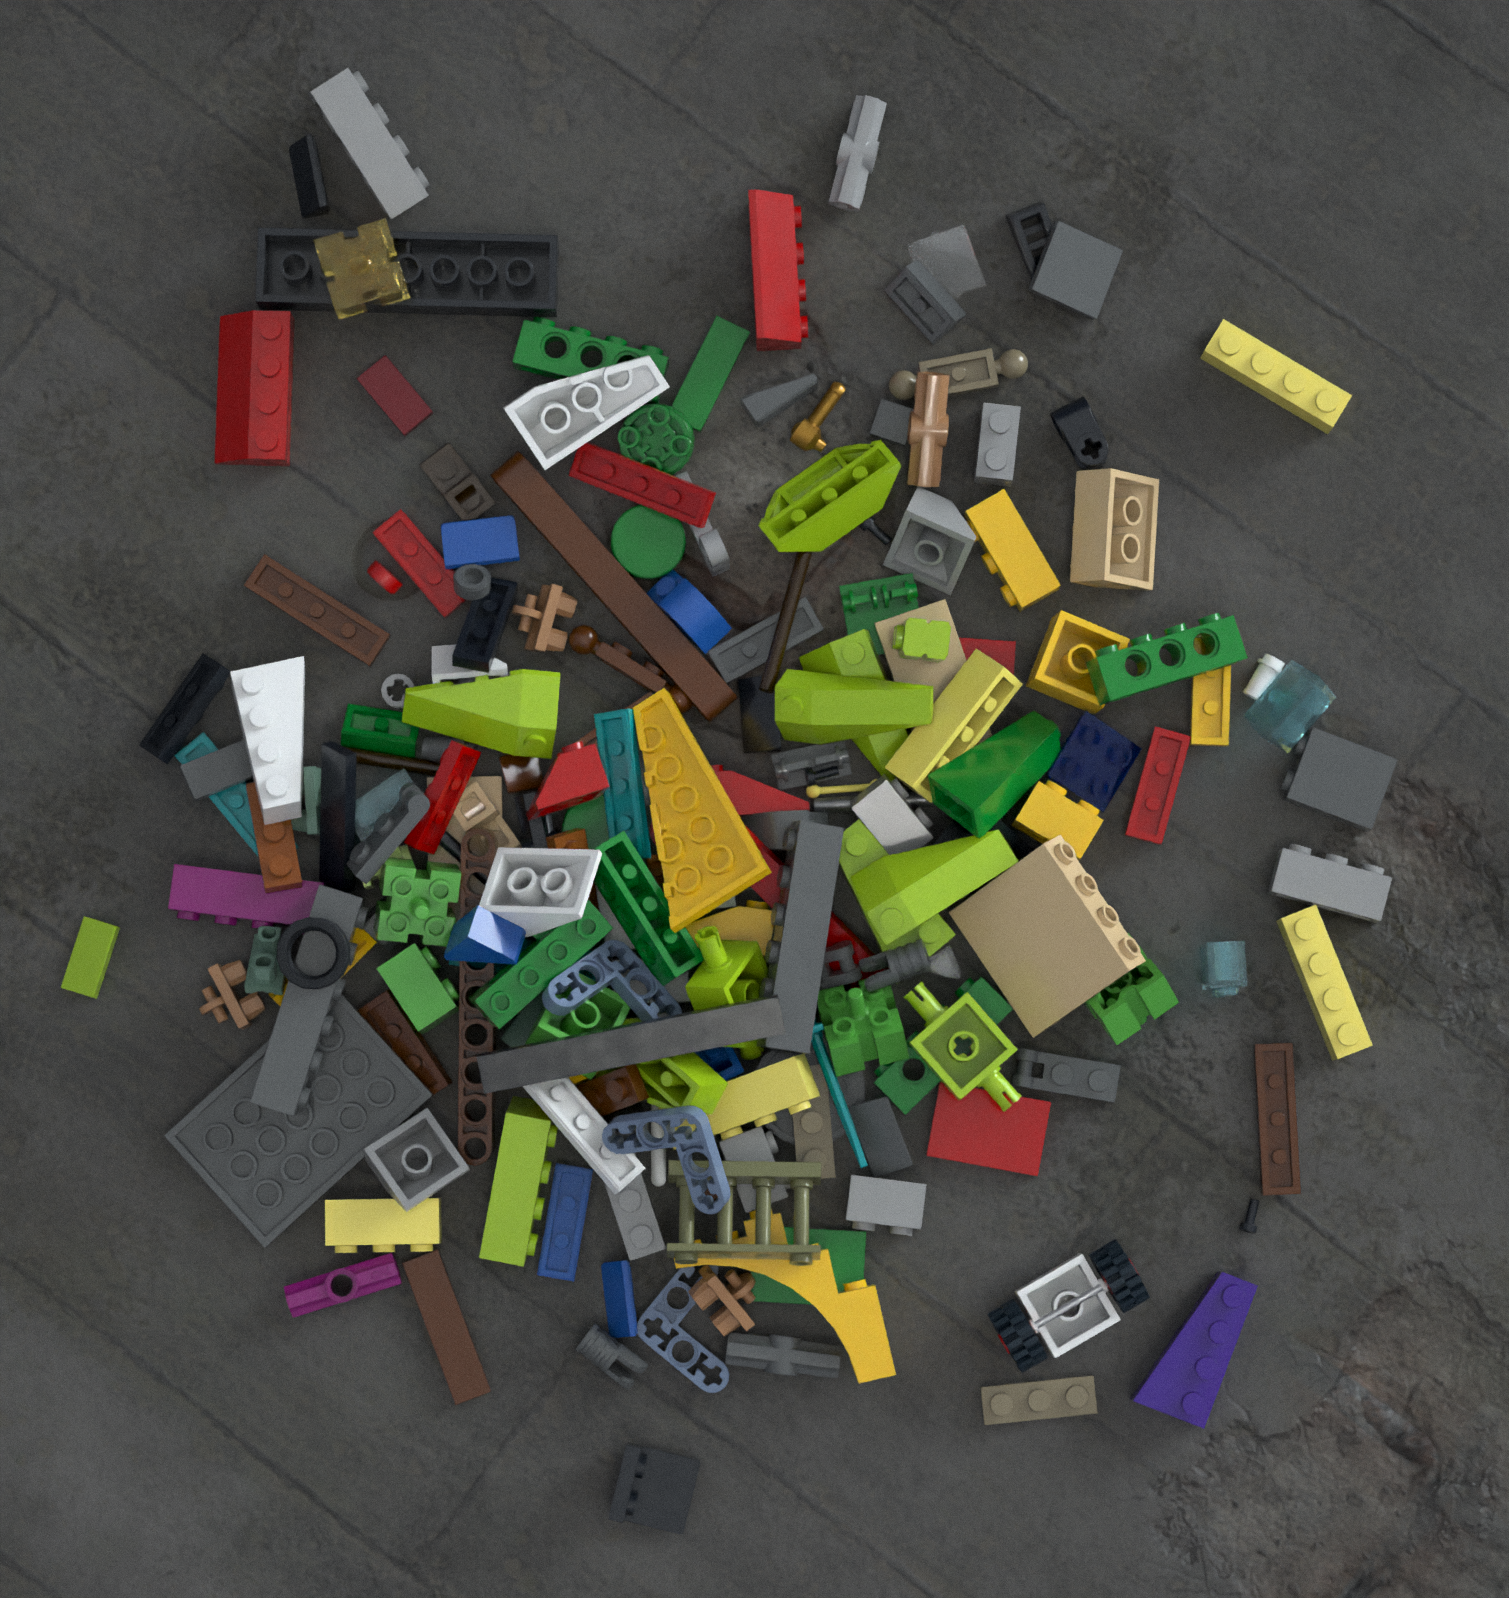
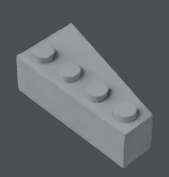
M346 68L307 94L314 104L317 103L319 105L325 122L336 137L340 138L344 151L354 166L359 168L364 182L387 217L393 219L429 196L425 188L430 186L418 166L412 169L405 156L410 154L400 136L396 135L392 138L385 127V124L390 121L380 104L371 105L365 95V92L370 89L359 71L357 70L352 74L349 68Z

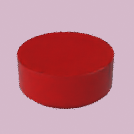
M377 560L367 568V573L391 595L395 594L403 586Z

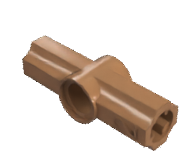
M928 371L917 372L914 389V408L910 412L907 441L908 445H910L907 473L908 485L939 487L943 447H946L949 426V416L946 414L949 374Z

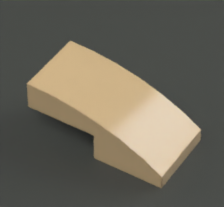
M476 781L464 789L453 814L467 833L472 829L485 828L494 833L498 841V847L522 848L521 843ZM480 834L472 837V841L481 854L485 855L489 850L488 839Z

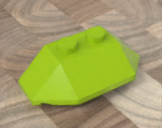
M881 440L872 441L871 444L837 447L775 490L767 506L765 516L761 519L758 526L778 552H821L883 508L899 473L901 464Z

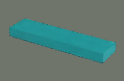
M627 708L594 714L599 757L610 785L604 792L609 839L625 831L641 858H651L633 709Z
M202 732L179 751L175 757L183 765L219 749ZM242 782L208 796L258 856L246 791L247 783Z

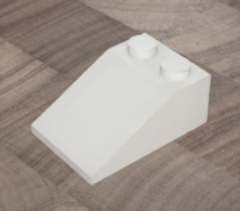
M498 847L479 906L524 928L526 932L525 937L581 919L602 853L600 850Z

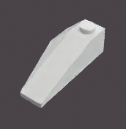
M647 355L535 386L503 408L544 470H546L670 386L651 357Z

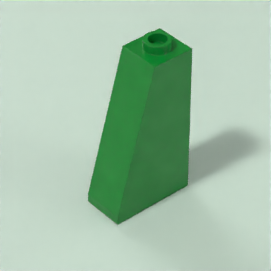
M1032 711L930 773L928 780L933 804L977 838H981L1062 756L1059 740L1061 733L1058 726L1052 720H1047L1036 711Z

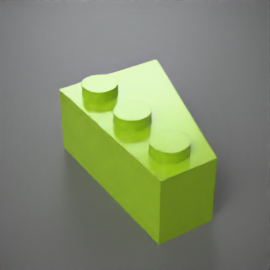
M640 1018L625 1019L623 1025L641 1022ZM694 1052L636 1064L649 1096L646 1099L647 1103L662 1109L696 1106L702 1109L706 1115L713 1114L728 1085L727 1081ZM622 1067L599 1071L596 1078Z

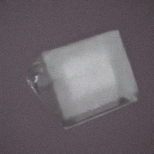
M950 945L930 958L933 971H930V973L953 980L960 978L961 970Z

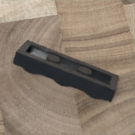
M491 577L490 592L481 599L472 600L452 655V666L486 673L490 672L518 593V582Z
M202 653L139 746L168 765L173 756L180 750L182 743L195 724L201 720L204 711L215 695L221 691L231 671Z

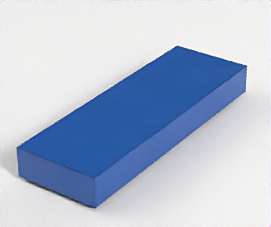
M556 1163L537 1275L575 1281L594 1169Z

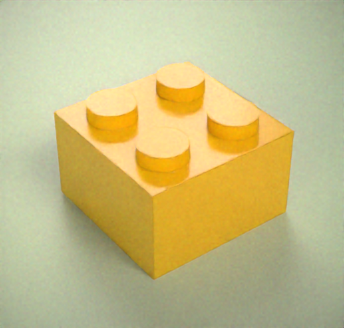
M1061 610L1051 618L1026 687L1094 715L1103 709L1105 704L1099 706L1086 662L1096 658L1095 651L1114 644H1117L1118 650L1127 648L1130 639Z
M1050 780L1045 784L1038 781L1011 826L1041 844L1061 835L1065 842L1073 847L1076 858L1079 861L1104 821L1097 816L1100 810L1081 799L1076 804L1065 797L1067 790Z

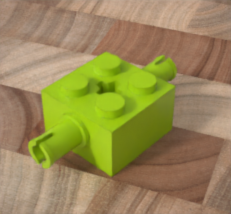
M707 926L698 930V934H695L694 937L699 945L704 961L685 985L687 996L692 1003L694 1011L759 998L762 979L768 976V967L758 942L720 939L718 929L714 926ZM758 1039L722 1046L739 1048L741 1057L745 1060L755 1059L762 1055L761 1052H764V1047H757Z
M921 981L914 987V990L922 997L923 1001L912 990L903 997L926 1021L924 1024L926 1028L908 1044L958 1101L976 1086L978 1088L982 1086L1001 1107V1110L1005 1112L1012 1105L1002 1092L1013 1103L1018 1101L1022 1095L999 1072L1001 1069L1000 1065L1018 1049L968 992L951 1007L947 1005L943 1007ZM956 1037L961 1040L966 1038L971 1040L972 1044L968 1047L971 1051L969 1056L964 1053L955 1054L953 1050L957 1046L954 1042Z

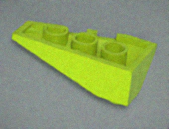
M997 829L987 832L981 838L971 835L940 844L882 856L850 876V879L867 916L884 943L888 945L1019 861L1000 830Z

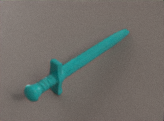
M815 1017L811 1043L843 1128L859 1166L863 1168L868 1166L823 1042L822 1022L817 1023V1018Z

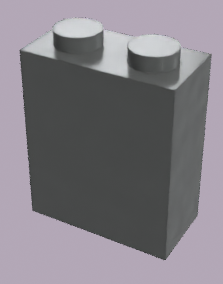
M1314 727L1309 730L1307 735L1301 733L1293 753L1299 756L1294 770L1287 769L1280 787L1281 790L1286 791L1283 801L1365 832L1372 830L1398 759Z

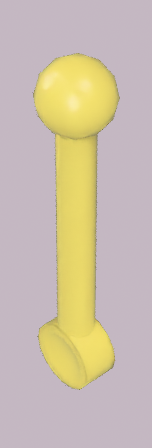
M877 779L872 780L868 784L819 787L818 785L807 786L806 794L810 798H817L820 794L861 792Z

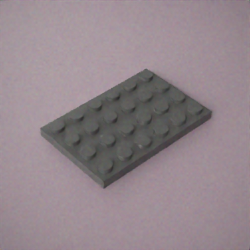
M344 994L340 1002L333 1000L329 1015L335 1016L329 1037L321 1038L317 1050L323 1053V1057L317 1074L310 1073L306 1087L312 1089L305 1111L299 1109L297 1115L291 1116L250 1103L270 1041L269 1039L164 1135L264 1248L268 1247L365 1158L364 1149L404 1123L434 1095Z

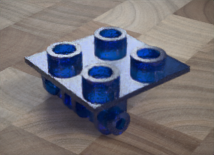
M1085 710L1081 718L1077 720V724L1069 738L1067 737L1065 740L1066 743L1061 747V751L1054 763L1048 769L1047 775L1048 779L1052 782L1063 785L1104 812L1142 748Z

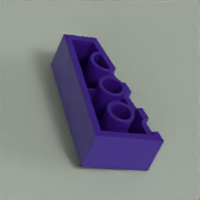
M1218 1271L1191 1309L1187 1318L1172 1336L1162 1354L1154 1362L1144 1380L1136 1388L1130 1400L1204 1429L1258 1286Z

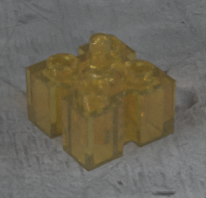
M386 218L358 226L359 236L346 240L343 232H338L313 240L325 276L334 275L335 281L328 282L327 287L339 320L368 311L365 303L367 301L379 298L383 307L411 298L399 261L390 263L389 258L398 256Z

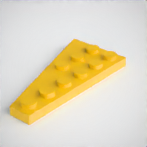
M663 688L634 706L633 713L639 748L643 754L646 771L644 772L646 786L649 789L651 801L649 806L658 859L662 865L665 882L663 883L665 897L668 900L670 929L677 933L772 872L670 693Z

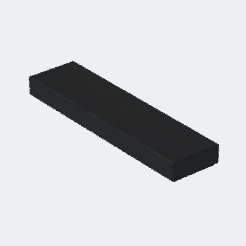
M329 741L321 745L319 881L334 889L350 892L354 890V874L346 863L350 860V854L355 848L357 754L333 741Z

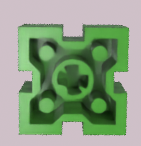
M389 857L381 866L379 888L382 895L387 896V900L377 901L373 929L376 939L407 943L408 934H418L422 944L447 947L453 925L456 921L452 908H448V902L458 903L461 871L458 865L427 861L426 870L416 869L412 859Z
M1141 947V954L1146 960L1144 963L1135 967L1083 1003L1094 1018L1098 1019L1103 1029L1116 1045H1119L1142 1029L1140 1025L1146 1022L1148 1015H1151L1155 1020L1179 1003L1165 976L1152 960L1146 957Z
M866 979L858 981L859 988H852L846 992L844 985L819 991L817 1007L824 1027L823 1031L836 1077L865 1070L864 1062L878 1059L881 1066L909 1058L904 1029L898 1009L896 1008L891 985L868 992L864 984Z

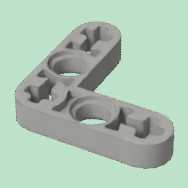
M687 471L676 475V477L692 483ZM707 519L704 528H698L689 524L712 577L729 570L730 559L717 529L712 528L709 519Z

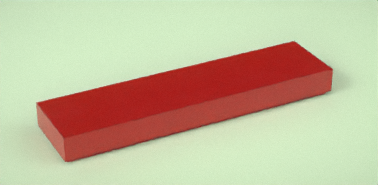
M590 442L577 449L568 475L698 528L705 527L716 495L714 491Z

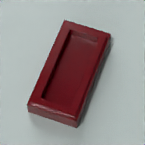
M386 355L356 378L404 437L434 414Z

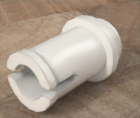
M1265 653L1262 659H1257L1259 665L1248 685L1243 690L1244 694L1263 704L1279 675L1283 676L1285 673L1282 670L1285 663Z

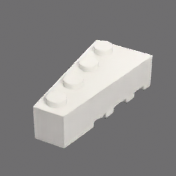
M304 656L231 671L233 695L264 825L302 817L305 706Z

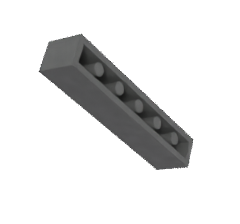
M799 820L792 821L791 827H787L784 832L782 846L783 850H787L785 865L779 867L777 874V887L781 888L779 903L775 902L772 908L771 924L775 925L773 940H769L766 947L765 961L769 963L767 978L762 979L759 998L778 994L786 1034L758 1039L757 1047L802 1054L810 1053L844 832L842 827Z
M319 884L309 917L325 918L337 924L346 934L351 948L349 963L351 966L358 944L352 942L356 928L363 930L369 913V908L364 906L366 898ZM320 931L305 932L294 962L295 967L300 972L309 976H318L326 973L336 959L334 942L328 935ZM340 978L333 985L321 989H303L288 981L250 1103L291 1116L297 1115L299 1109L305 1111L312 1089L306 1087L310 1073L317 1074L323 1053L317 1050L321 1038H328L335 1019V1016L329 1015L333 1000L340 1002L346 980Z

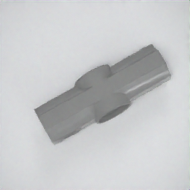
M856 95L849 118L847 133H843L836 160L838 167L828 204L841 210L859 212L866 190L868 175L872 174L880 142L877 140L887 106L886 102L867 95Z

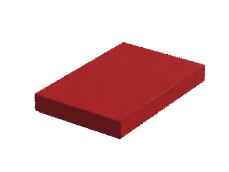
M939 1082L926 1156L1038 1176L1051 1102L1021 1097L1013 1103L1005 1093H1002L1012 1105L1003 1112L1001 1107L984 1089L974 1088L958 1101L942 1082Z

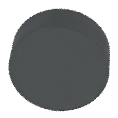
M464 565L454 573V591L463 599L478 600L485 597L491 590L490 572L481 565Z

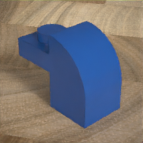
M674 570L661 578L646 593L662 612L675 623L685 637L704 654L732 629L715 607L686 578L683 579Z

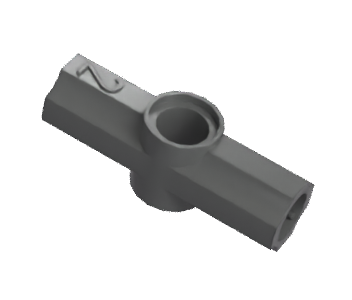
M735 1331L728 1334L725 1364L764 1369V1372L798 1376V1373L817 1377L838 1378L842 1346L802 1341V1338L778 1334L761 1336Z

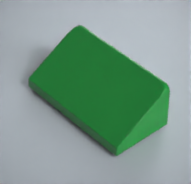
M348 703L341 731V746L415 758L420 727L403 723L402 712Z

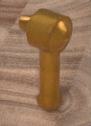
M833 382L808 419H804L794 425L791 430L790 442L805 452L813 449L819 452L824 450L827 443L821 438V429L819 427L846 391L842 383Z

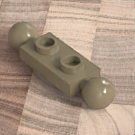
M992 348L918 362L919 372L928 371L949 374L948 396L998 387V374H1002L1009 379L1020 378L1027 371L1028 360L1025 354L1017 349L1007 350L999 359L994 360ZM907 370L894 373L889 380L891 394L900 400L912 398L914 396L916 375Z

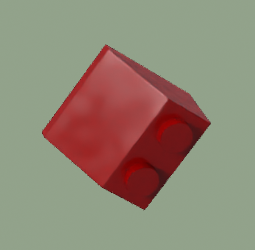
M583 741L561 748L562 752L556 754L557 758L548 768L526 813L528 821L597 799L610 787L595 744L584 747Z

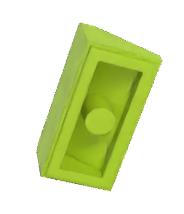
M84 916L61 988L91 998H98L120 927Z

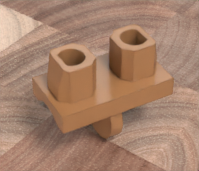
M550 584V586L542 585L539 597L527 594L524 607L513 605L511 613L521 617L518 630L528 633L525 650L531 652L564 651L568 638L567 632L554 629L552 625L555 615L567 619L572 618L577 605V599L562 592V586Z
M238 960L224 966L217 963L208 968L221 996L217 997L212 986L202 990L208 1002L199 1008L202 1016L213 1012L218 1024L229 1019L223 1009V1006L227 1005L239 1029L244 1030L253 1025L251 1020L258 1017L267 1008L258 991L242 999H239L233 987L246 980L247 969L244 963Z
M704 1265L698 1271L703 1278L688 1293L703 1311L720 1298L724 1306L709 1317L720 1333L726 1336L741 1325L746 1332L752 1328L755 1323L737 1301L742 1298L746 1304H750L755 1300L756 1297L750 1290L756 1281L751 1273L747 1272L738 1276L733 1269L729 1270L724 1275L729 1282L726 1287L708 1265Z

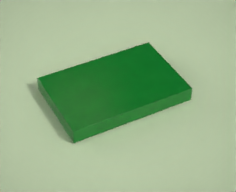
M784 1227L788 1245H794V1228ZM809 1228V1245L818 1243L821 1245V1249L827 1248L829 1251L838 1292L845 1291L843 1284L864 1279L865 1231ZM750 1271L756 1281L750 1290L756 1297L754 1302L812 1305L792 1288L764 1274Z

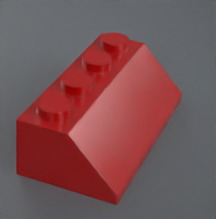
M756 189L748 190L757 351L801 349V339L808 338L807 316H800L799 302L806 301L805 279H798L797 265H804L803 242L796 243L795 228H802L801 206H794L793 195Z
M252 310L220 316L215 464L290 466L295 319L291 311Z

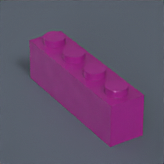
M174 864L168 909L178 911L177 918L199 921L201 914L215 916L214 923L236 926L237 919L252 921L251 928L255 929L261 926L274 927L275 924L290 926L295 921L309 917L319 884L327 885L325 883L302 880L301 888L265 893L262 875Z

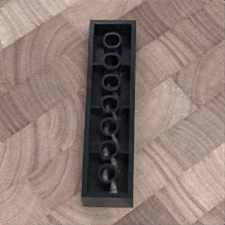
M258 228L255 302L260 310L557 317L559 240L557 235Z

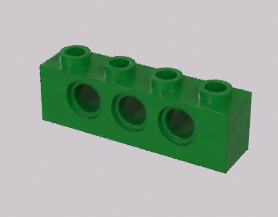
M534 317L533 322L524 319L512 361L514 369L556 380L647 355L651 357L664 379L669 366V358L663 356V350L648 345H642L641 350L626 346V340L614 336H606L605 340L590 337L591 331L575 326H570L569 331L555 328V322L541 317ZM552 342H561L567 347L565 354L560 358H551L545 353L547 346ZM589 351H596L602 355V362L594 368L586 367L581 362L583 355ZM661 393L653 399H651L650 401H648L647 403H659Z
M1219 613L1211 614L1198 619L1200 626L1187 629L1186 624L1182 623L1165 629V636L1153 640L1151 634H1146L1129 640L1131 647L1118 650L1117 644L1096 650L1097 657L1086 662V666L1099 706L1230 666L1247 659L1248 657L1234 615L1221 619ZM1195 638H1199L1204 642L1206 647L1204 655L1197 653L1194 649L1193 642ZM1161 648L1166 649L1171 654L1172 662L1170 666L1165 665L1160 660L1159 651ZM1126 659L1133 660L1137 665L1136 677L1131 676L1126 671Z
M625 831L594 848L593 850H600L602 856L593 882L647 968L656 979L665 986L704 961L702 953L685 927L677 933L670 929L668 900Z
M587 900L581 919L556 927L553 931L544 935L540 941L537 939L533 940L520 952L517 965L506 964L472 994L469 1000L493 1027L500 1029L546 989L556 976L573 965L608 934L613 927L590 900Z
M982 977L976 982L969 978L954 992L959 999L968 992L996 1025L1013 1010ZM917 1030L906 1040L909 1053L908 1059L881 1065L874 1071L878 1079L873 1084L884 1095H887L888 1099L904 1116L941 1081L908 1044L920 1034ZM958 1037L954 1039L957 1045L953 1050L955 1054L964 1053L967 1055L970 1052L968 1047L972 1044L969 1038L961 1040ZM916 1059L922 1063L924 1074L921 1079L911 1081L904 1076L902 1069L907 1060Z

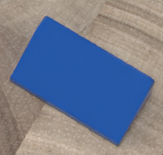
M513 515L441 524L445 569L460 568L468 564L488 565L520 561L517 528Z
M630 1261L604 1262L601 1265L609 1335L614 1338L636 1336L638 1334Z

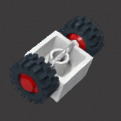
M1116 1239L1089 1254L1095 1269L1101 1277L1097 1280L1083 1254L1078 1253L1015 1290L1014 1292L1030 1320L1027 1321L1014 1299L987 1314L998 1333L997 1336L1007 1353L1011 1355L1021 1373L1048 1358L1036 1336L1037 1333L1041 1336L1052 1357L1057 1358L1120 1321V1317L1106 1295L1108 1291L1123 1313L1150 1299L1149 1293L1142 1283L1136 1268Z

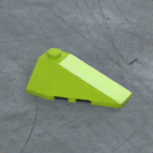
M866 629L830 642L798 657L804 671L888 681L869 630ZM907 728L851 739L881 776L885 774L890 781L896 778L885 769V766L908 738L909 732Z
M519 669L510 671V676L489 679L488 675L475 677V682L455 685L451 681L406 688L402 722L513 756L551 759L557 727L560 672Z
M787 669L775 685V722L784 740L821 745L927 725L932 722L933 686Z

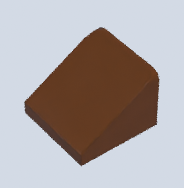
M510 754L499 757L509 795L539 788L543 775L538 758L513 756Z

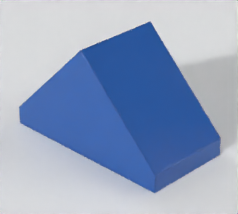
M477 905L453 925L444 958L451 961L517 965L526 932L524 928Z

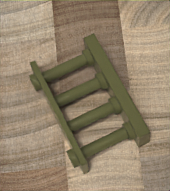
M668 1160V1182L676 1183V1188L680 1189L679 1243H667V1258H675V1263L696 1264L698 1263V1258L790 1260V1264L796 1266L812 1265L813 1260H820L821 1245H809V1190L813 1189V1185L821 1184V1162L722 1161L731 1195L729 1201L717 1213V1244L694 1243L695 1205L692 1201L680 1160ZM693 1161L698 1167H709V1161ZM737 1184H752V1188L756 1189L755 1244H732L733 1189L737 1188ZM775 1185H790V1189L794 1190V1245L771 1244V1190L775 1189Z

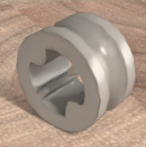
M393 674L387 677L382 684V697L391 707L401 709L403 708L405 694L402 695L401 701H393L395 697L394 695L389 696V688H395L397 681L404 682V688L407 686L409 688L415 687V685L406 675Z

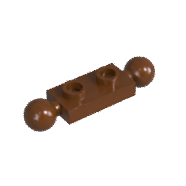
M588 625L577 626L571 631L569 644L571 649L577 654L587 655L591 653L595 655L598 660L649 692L651 691L653 694L665 688L670 693L681 714L691 709L693 702L678 685L671 686L666 680L662 679L664 672L647 661H645L643 666L630 659L633 653L615 641L611 646L605 642H600L597 632Z

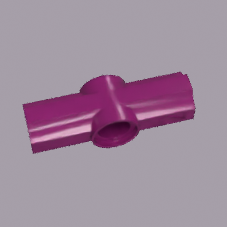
M393 1252L286 1285L283 1288L292 1317L295 1318L400 1285L402 1280ZM340 1274L347 1275L353 1282L352 1291L346 1296L338 1295L333 1288L334 1279Z

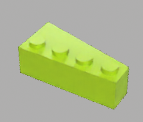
M858 819L843 832L839 867L875 938L880 952L889 949L893 950L896 947L916 942V940L922 938L930 958L956 936L938 913L888 945L884 943L867 916L850 876L882 856L889 854L862 821Z
M513 1096L506 1111L479 1255L481 1259L524 1267L527 1255H535L538 1234L532 1233L534 1220H541L545 1198L539 1197L542 1183L548 1184L552 1162L546 1161L549 1147H555L558 1127L554 1125L553 1121L533 1099Z

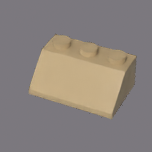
M1112 468L1077 471L1070 582L1100 588L1153 590L1159 479Z

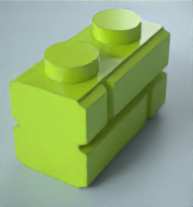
M909 617L901 625L894 626L892 649H899L898 654L900 658L918 660L922 657L923 661L941 662L948 656L951 626L946 621L931 620L927 623L926 619Z

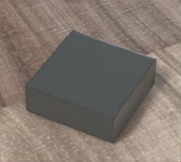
M881 398L869 436L905 447L908 437L909 415L913 409Z

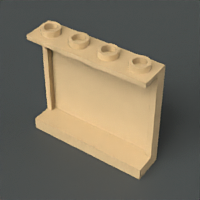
M1061 835L1039 846L949 912L1033 1038L1055 1025L1060 1019L1146 961L1141 954L1138 943L1125 931L1119 922L1117 912L1104 900L1098 891L1094 878L1086 873L1077 860L1073 847L1065 842Z

